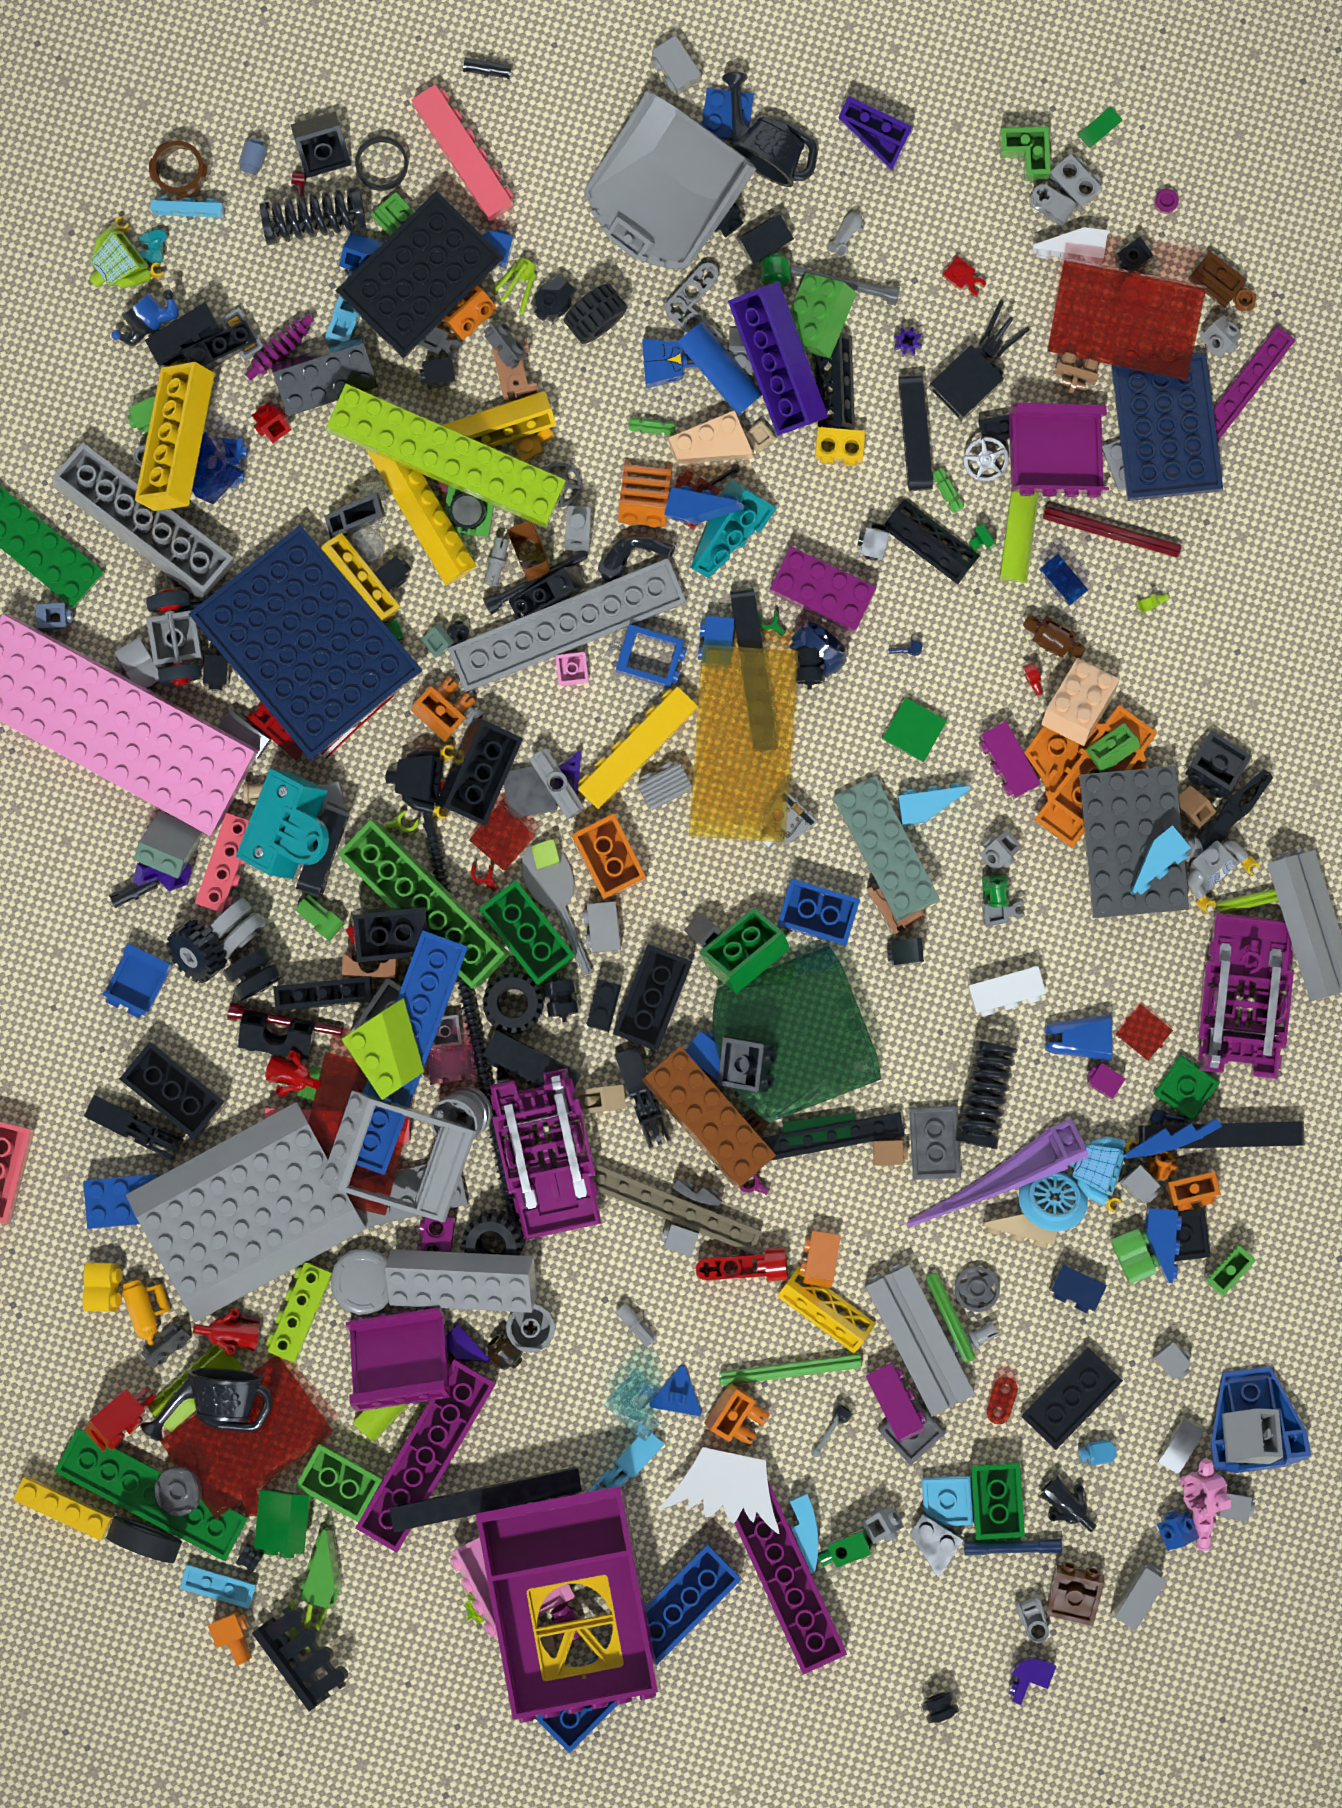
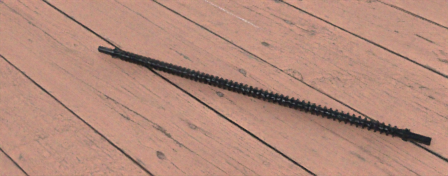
M422 812L424 818L423 828L427 833L425 840L429 841L427 847H430L428 854L432 855L430 861H433L431 867L435 869L432 873L436 874L435 879L450 893L451 889H448L450 883L446 882L448 876H445L447 869L443 868L446 863L442 862L444 856L440 854L443 851L439 848L441 842H438V838L440 836L436 834V821L433 820L432 814ZM458 975L456 983H459L457 989L461 991L458 995L462 996L460 1003H463L464 1006L461 1009L465 1010L463 1016L467 1019L464 1023L468 1024L466 1030H469V1034L467 1036L471 1038L469 1044H472V1048L470 1050L474 1052L472 1057H475L473 1064L477 1065V1068L474 1070L478 1071L476 1078L480 1079L477 1084L481 1085L479 1090L487 1096L492 1106L490 1097L492 1095L490 1087L492 1080L488 1078L490 1072H487L489 1066H486L484 1056H482V1049L485 1046L481 1045L483 1039L479 1036L482 1032L478 1031L480 1025H477V1021L479 1019L475 1017L477 1011H474L476 1005L472 1003L474 998H471L473 991L469 990L470 986ZM492 1106V1114H493L492 1117L495 1116V1115H497V1114H496V1111L493 1110V1106ZM491 1119L488 1125L490 1127L488 1132H491L489 1139L493 1140V1143L490 1144L494 1146L492 1152L496 1154L493 1159L497 1160L495 1166H498L499 1169L496 1173L500 1174L498 1180H501L499 1186L503 1188L501 1194H504V1198L502 1200L506 1202L504 1207H507V1216L510 1217L511 1214L515 1216L513 1221L517 1223L520 1216L519 1213H516L513 1200L515 1195L509 1194L493 1119Z

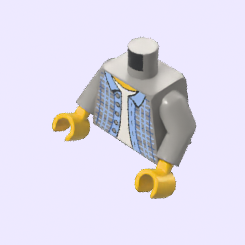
M1217 840L1191 863L1187 883L1195 898L1198 899L1197 907L1205 913H1208V905L1216 907V902L1206 896V892L1234 869L1239 862L1250 875H1253L1250 871L1253 865H1257L1260 868L1259 863L1252 856H1248L1235 841H1227L1221 844Z

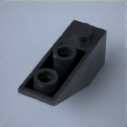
M245 320L183 349L180 359L183 364L196 362L211 370L254 344L256 339Z
M577 566L565 567L509 600V603L517 619H520L569 598L587 587Z

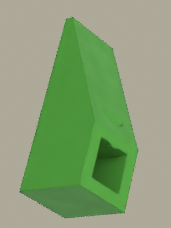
M323 1529L322 1533L320 1532L316 1538L315 1546L317 1549L315 1555L309 1560L308 1570L310 1571L307 1579L301 1585L300 1593H302L301 1600L330 1609L335 1606L341 1588V1579L334 1532L331 1529Z

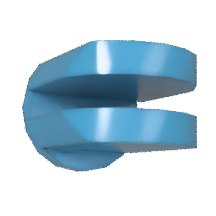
M1107 1440L1089 1442L1085 1444V1449L1078 1448L1080 1463L1087 1460L1089 1465L1107 1464L1116 1457L1115 1446Z

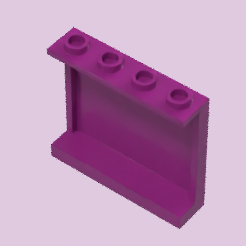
M1016 403L1010 406L1011 492H1020V496H1033L1034 493H1042L1043 497L1057 496V493H1064L1065 497H1078L1079 494H1087L1088 498L1101 497L1102 493L1109 491V487H1103L1101 417L1107 415V406Z
M425 1307L420 1311L404 1310L400 1314H379L375 1318L366 1319L359 1317L353 1319V1321L345 1322L346 1327L350 1331L353 1394H349V1402L356 1412L450 1398L445 1315L440 1308Z

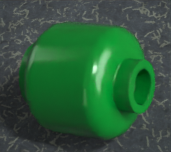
M781 253L767 255L760 264L761 282L765 286L779 282L781 288L788 285L791 281L790 260Z

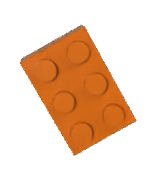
M611 814L571 834L604 901L647 880L615 814Z

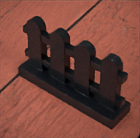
M288 1606L282 1610L285 1615L277 1621L272 1617L252 1632V1635L308 1712H310L331 1696L329 1694L330 1690L336 1686L340 1690L347 1685L344 1680L348 1678V1671L343 1666L333 1667L330 1660L334 1657V1652L330 1647L324 1646L320 1649L315 1641L320 1635L317 1628L311 1626L306 1629L301 1623L305 1618L304 1610L300 1607L291 1609ZM294 1627L299 1635L290 1640L285 1632ZM309 1647L313 1655L304 1660L299 1652ZM323 1666L328 1674L319 1680L314 1672Z

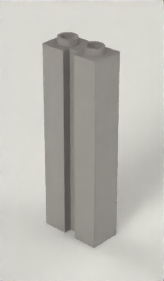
M1304 848L1292 851L1290 854L1287 852L1275 856L1276 861L1267 865L1310 1002L1342 993V935L1315 850L1305 852Z
M901 1262L889 1268L891 1273L883 1277L879 1273L869 1278V1284L865 1288L929 1414L934 1416L975 1394L909 1264L903 1266Z

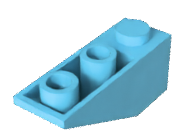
M954 783L949 785L950 789L940 790V786L927 787L926 792L917 793L916 789L902 791V795L897 798L901 825L926 823L969 792L970 786H964V783Z
M1173 825L1151 842L1130 891L1132 895L1136 892L1140 895L1151 887L1149 882L1153 878L1157 877L1160 880L1170 871L1169 865L1174 861L1179 864L1189 856L1187 851L1191 847Z

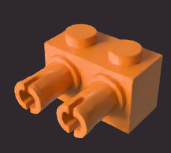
M448 676L436 689L430 686L410 709L444 742L465 721L466 718L463 716L465 711L476 703L473 698L465 702L470 695L463 693L461 698L452 706L446 698L458 688V685L454 681L448 686L452 681Z
M729 1383L704 1424L710 1431L728 1442L735 1437L747 1446H751L753 1443L751 1439L755 1440L757 1433L741 1425L747 1416L760 1426H764L766 1421L763 1418L768 1420L770 1413L755 1405L756 1401L750 1394Z
M240 1609L218 1618L208 1625L216 1648L223 1645L228 1646L236 1666L248 1662L252 1658L244 1638L249 1632L248 1627H250V1623L246 1614H241Z

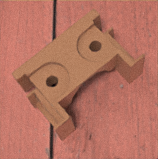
M526 338V343L522 344L525 348V353L530 352ZM492 347L504 401H508V394L515 393L516 400L539 393L537 383L527 384L522 360H517L519 365L511 369L510 366L507 367L497 354L499 352L498 349L494 350Z
M876 883L877 890L874 891L872 887L866 890L882 913L893 936L898 933L897 927L900 925L905 931L907 927L922 918H926L923 911L920 910L904 919L896 921L878 884Z
M343 951L342 975L343 977L399 980L400 958L389 959L386 963H380L379 968L375 972L365 973L362 971L360 963L354 962V953Z

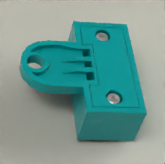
M270 768L236 857L270 876L289 879L294 878L299 864L311 865L317 863L325 855L329 843L328 830L325 824L317 818L328 790L293 772ZM317 839L318 848L314 851L313 842Z

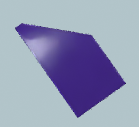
M577 751L573 757L558 766L577 796L581 751ZM555 778L554 789H561L564 782L559 778Z
M457 1325L446 1335L447 1349L457 1360H462L463 1362L483 1361L484 1363L491 1361L460 1325Z

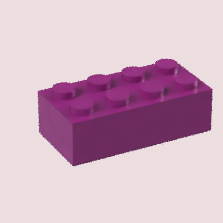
M790 546L770 587L769 593L855 634L877 587Z

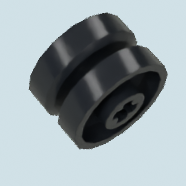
M268 946L246 955L222 972L228 983H236L244 979L233 990L240 1002L267 990L285 976L278 964L263 968L274 958Z

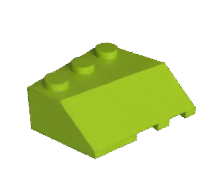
M404 998L341 1039L382 1100L424 1073Z

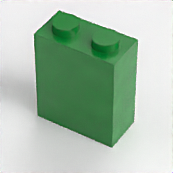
M259 1490L254 1548L263 1549V1554L278 1555L279 1552V1557L294 1558V1554H304L310 1495L281 1490Z

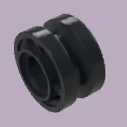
M953 1692L938 1693L921 1703L923 1711H929V1714L926 1716L928 1723L945 1721L960 1711L957 1704L951 1703L955 1698Z

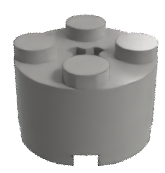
M534 1304L532 1313L512 1312L507 1320V1336L517 1349L528 1353L538 1352L544 1349L554 1337V1318L548 1309L539 1304ZM530 1321H533L534 1326L538 1327V1330L533 1331L532 1335L528 1334L527 1329H524V1326L528 1325Z

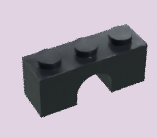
M244 1011L240 1022L237 1048L288 1056L290 1051L293 1050L300 1053V1059L309 1060L313 1047L315 1023L292 1019L287 1032L276 1033L267 1024L268 1015Z

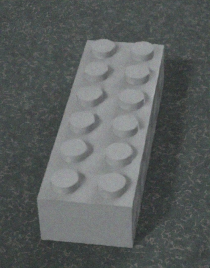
M391 1249L385 1266L389 1304L394 1306L532 1313L537 1297L533 1256Z

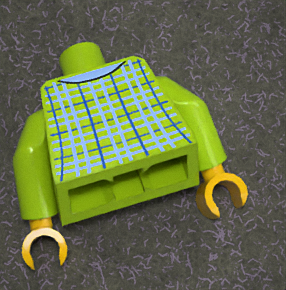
M122 216L115 219V226L108 227L96 237L93 256L90 258V262L96 271L89 279L98 288L104 282L109 286H118L120 288L136 287L150 281L151 277L160 279L164 275L165 271L160 274H156L153 271L154 268L161 265L158 262L152 264L151 270H147L149 266L124 234L130 229L129 223L123 227L119 226L124 221Z

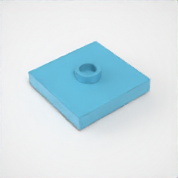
M971 1475L922 1477L923 1508L925 1513L946 1526L974 1524Z

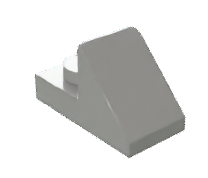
M730 328L729 354L749 377H752V366L738 328Z

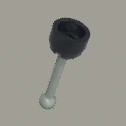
M840 1403L836 1404L832 1412L834 1422L818 1446L812 1449V1456H820L822 1447L836 1426L848 1422L853 1415L852 1411Z

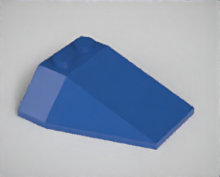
M1271 1366L1222 1373L1211 1440V1451L1215 1469L1242 1473L1282 1468L1311 1457L1307 1431ZM1251 1409L1279 1410L1283 1458L1271 1464L1226 1462L1222 1414Z

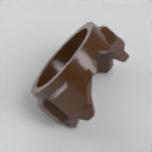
M167 141L157 148L153 158L150 159L149 174L151 180L156 182L164 191L178 195L181 198H192L198 195L201 191V186L208 180L209 167L207 160L201 157L199 151L193 145L184 141ZM176 150H189L197 158L199 164L195 179L183 187H171L163 183L159 178L162 161Z

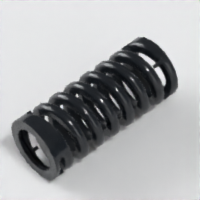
M360 187L347 189L348 211L340 190L334 192L335 212L329 193L323 192V216L315 194L309 196L310 216L304 198L298 196V220L292 200L289 198L284 200L285 221L277 200L272 202L273 223L267 210L270 208L269 202L259 203L267 246L279 243L280 232L286 242L292 240L293 231L298 240L304 239L305 228L311 238L317 236L318 227L322 235L327 236L330 233V223L336 234L342 232L343 222L346 229L351 232L355 229V217L357 220V230L367 229Z
M975 1040L974 1051L984 1057H974L971 1059L972 1065L979 1069L970 1070L968 1075L971 1079L978 1082L967 1083L966 1089L976 1095H966L963 1098V1101L972 1107L962 1108L961 1115L971 1120H961L958 1122V1126L963 1130V1133L956 1134L955 1141L997 1150L999 1135L980 1128L1001 1129L1002 1123L981 1115L1004 1116L1005 1111L1003 1109L986 1103L1006 1104L1007 1098L987 1090L1009 1091L1010 1086L1008 1084L991 1078L1011 1079L1013 1074L1010 1071L992 1065L1014 1066L1015 1060L1005 1056L1011 1057L1012 1053H1017L1018 1049ZM994 1052H1004L1005 1056L996 1054Z

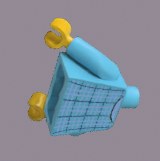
M1107 1136L1092 1140L1089 1145H1085L1089 1157L1072 1163L1069 1166L1075 1167L1073 1177L1078 1179L1077 1185L1087 1198L1101 1205L1105 1204L1108 1210L1116 1212L1115 1209L1110 1207V1204L1115 1200L1121 1203L1118 1198L1112 1195L1123 1165V1154L1130 1150V1144L1139 1145V1143L1135 1140L1125 1143V1140Z

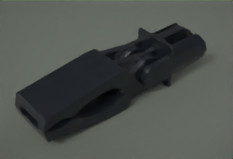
M1262 770L1228 799L1217 816L1216 822L1210 819L1198 832L1196 837L1201 842L1203 852L1217 840L1222 843L1229 836L1225 830L1232 827L1251 811L1273 779L1270 772ZM1266 775L1264 781L1257 786L1255 794L1249 803L1238 807L1242 794L1247 789L1257 785L1261 778Z
M637 1045L614 1053L631 1100L635 1099L637 1106H634L649 1149L653 1148V1144L646 1125H651L657 1144H662L655 1124L657 1121H660L661 1129L667 1142L672 1141L657 1099L652 1098L651 1091L641 1080L647 1075ZM642 1095H644L646 1099V1102L644 1104L641 1098Z
M97 1095L93 1096L84 1114L85 1118L123 1137L128 1138L130 1135L135 1138L134 1142L174 1161L175 1156L156 1147L159 1143L175 1152H178L180 1148L162 1139V1134L181 1144L184 1139L149 1121L144 1120L141 1122L137 1120V1115ZM133 1126H135L136 1128H138L139 1131H136V1130L132 1129Z

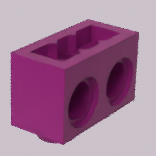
M425 1217V1220L421 1219L419 1234H423L422 1244L418 1243L417 1251H427L430 1246L436 1245L439 1247L440 1252H452L455 1218L447 1217L445 1222H440L443 1225V1232L440 1235H434L430 1231L431 1224L437 1220Z

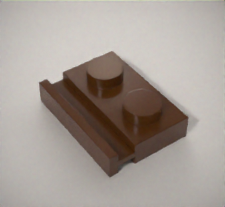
M1209 251L1188 278L1190 282L1224 308L1227 307L1247 281V279L1211 251Z

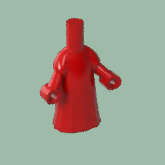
M291 1050L288 1055V1059L294 1061L296 1065L285 1060L280 1055H275L270 1059L265 1072L266 1080L269 1083L289 1085L285 1087L278 1085L275 1089L276 1095L284 1097L288 1092L300 1091L306 1086L314 1089L320 1087V1081L310 1077L308 1067L301 1062L300 1053Z
M234 1308L223 1318L215 1319L209 1326L194 1324L193 1333L207 1335L214 1345H219L224 1349L227 1356H232L236 1351L235 1346L255 1351L259 1326L258 1323H228L239 1316L238 1309Z

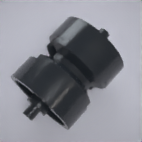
M808 646L795 649L794 660L799 664V667L794 671V683L807 685V690H812V685L824 684L825 676L823 675V669L820 668V665L824 664V659L820 657V651L816 647L809 648Z
M558 974L554 982L544 983L545 997L550 1000L546 1004L548 1017L559 1016V1018H562V1022H567L566 1017L579 1013L578 1001L573 998V995L576 993L574 979L564 980L561 979V974Z

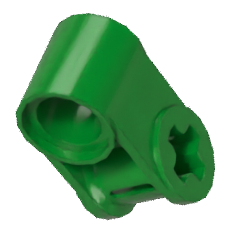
M1006 873L982 876L983 894L986 897L988 906L993 908L1008 906L1010 901Z

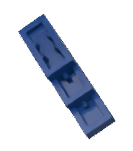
M1215 1118L1195 1130L1192 1123L1187 1124L1172 1135L1164 1128L1123 1154L1125 1159L1136 1158L1177 1149L1203 1138L1222 1127V1125Z

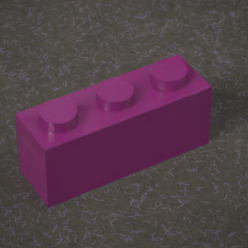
M1007 721L980 735L981 741L978 742L985 755L989 754L993 762L990 763V766L995 775L1000 774L1004 783L1001 786L1008 797L1011 795L1014 800L1041 784Z
M892 1363L866 1375L899 1443L925 1431L923 1424L927 1423L921 1410H915L912 1403L916 1400L910 1388L905 1390L901 1382L905 1378L899 1366L894 1368Z

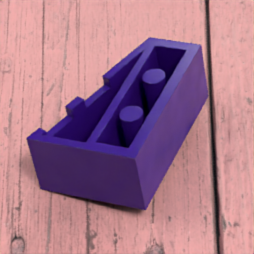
M848 96L838 117L839 121L893 173L913 132V127Z

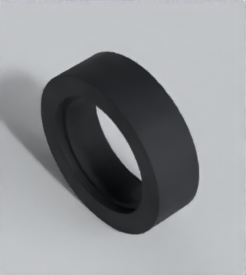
M119 1516L113 1517L106 1536L107 1540L124 1549L165 1563L175 1562L182 1544L180 1539L167 1532Z

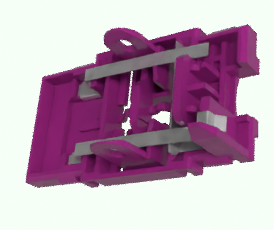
M1215 913L1213 941H1210L1209 955L1211 957L1210 961H1205L1206 970L1204 971L1198 1025L1199 1034H1197V1039L1202 1040V1046H1199L1198 1060H1200L1199 1070L1223 1073L1225 1064H1228L1229 1061L1252 1064V1077L1278 1079L1279 1069L1281 1070L1282 1062L1280 1052L1287 1045L1294 970H1289V964H1292L1293 950H1291L1292 942L1284 920ZM1251 940L1259 941L1257 954L1262 959L1261 969L1254 974H1248L1257 966V961L1254 957L1248 956L1239 961L1241 956L1248 952ZM1239 980L1245 981L1243 1001L1236 1000L1237 989L1227 988L1228 985L1239 986ZM1250 981L1255 982V988L1270 990V992L1256 991L1253 993V1001H1248ZM1207 983L1219 984V987L1207 986ZM1287 991V995L1279 994L1278 992ZM1236 1007H1242L1240 1028L1234 1027V1021L1224 1020V1018L1232 1019L1235 1017ZM1247 1008H1252L1251 1021L1267 1024H1251V1029L1245 1028ZM1204 1016L1216 1017V1019H1207ZM1284 1019V1027L1275 1026V1024H1281Z
M568 1068L543 1073L544 1085L532 1089L518 1091L515 1079L490 1085L492 1095H490L493 1110H496L497 1114L492 1119L509 1194H515L513 1200L516 1213H519L525 1240L602 1224L596 1198L598 1195L595 1181H592V1176H596V1171L593 1166L594 1162L582 1109L580 1108L579 1097L574 1098L573 1092L575 1090L572 1078H569ZM548 1121L549 1126L560 1124L551 1128L552 1141L546 1142L542 1122ZM537 1124L541 1143L536 1144L532 1131L518 1133L532 1130L531 1125ZM510 1135L503 1140L509 1169L517 1167V1170L508 1171L501 1136ZM553 1147L556 1157L568 1156V1159L558 1160V1167L552 1168L548 1149ZM587 1149L588 1154L576 1157V1154L585 1152V1150ZM543 1150L547 1169L541 1170L540 1165L526 1167L527 1164L538 1162V1151Z

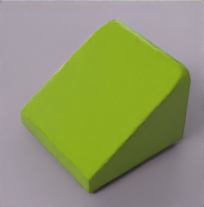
M554 839L531 846L537 870L560 864Z

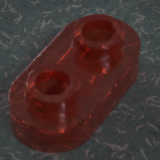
M1000 1377L993 1385L986 1408V1416L994 1424H1003L1010 1418L1018 1391L1016 1382L1010 1377ZM1003 1384L1009 1386L1007 1393L1001 1392L1000 1388ZM997 1407L1002 1409L1000 1416H995L993 1413Z

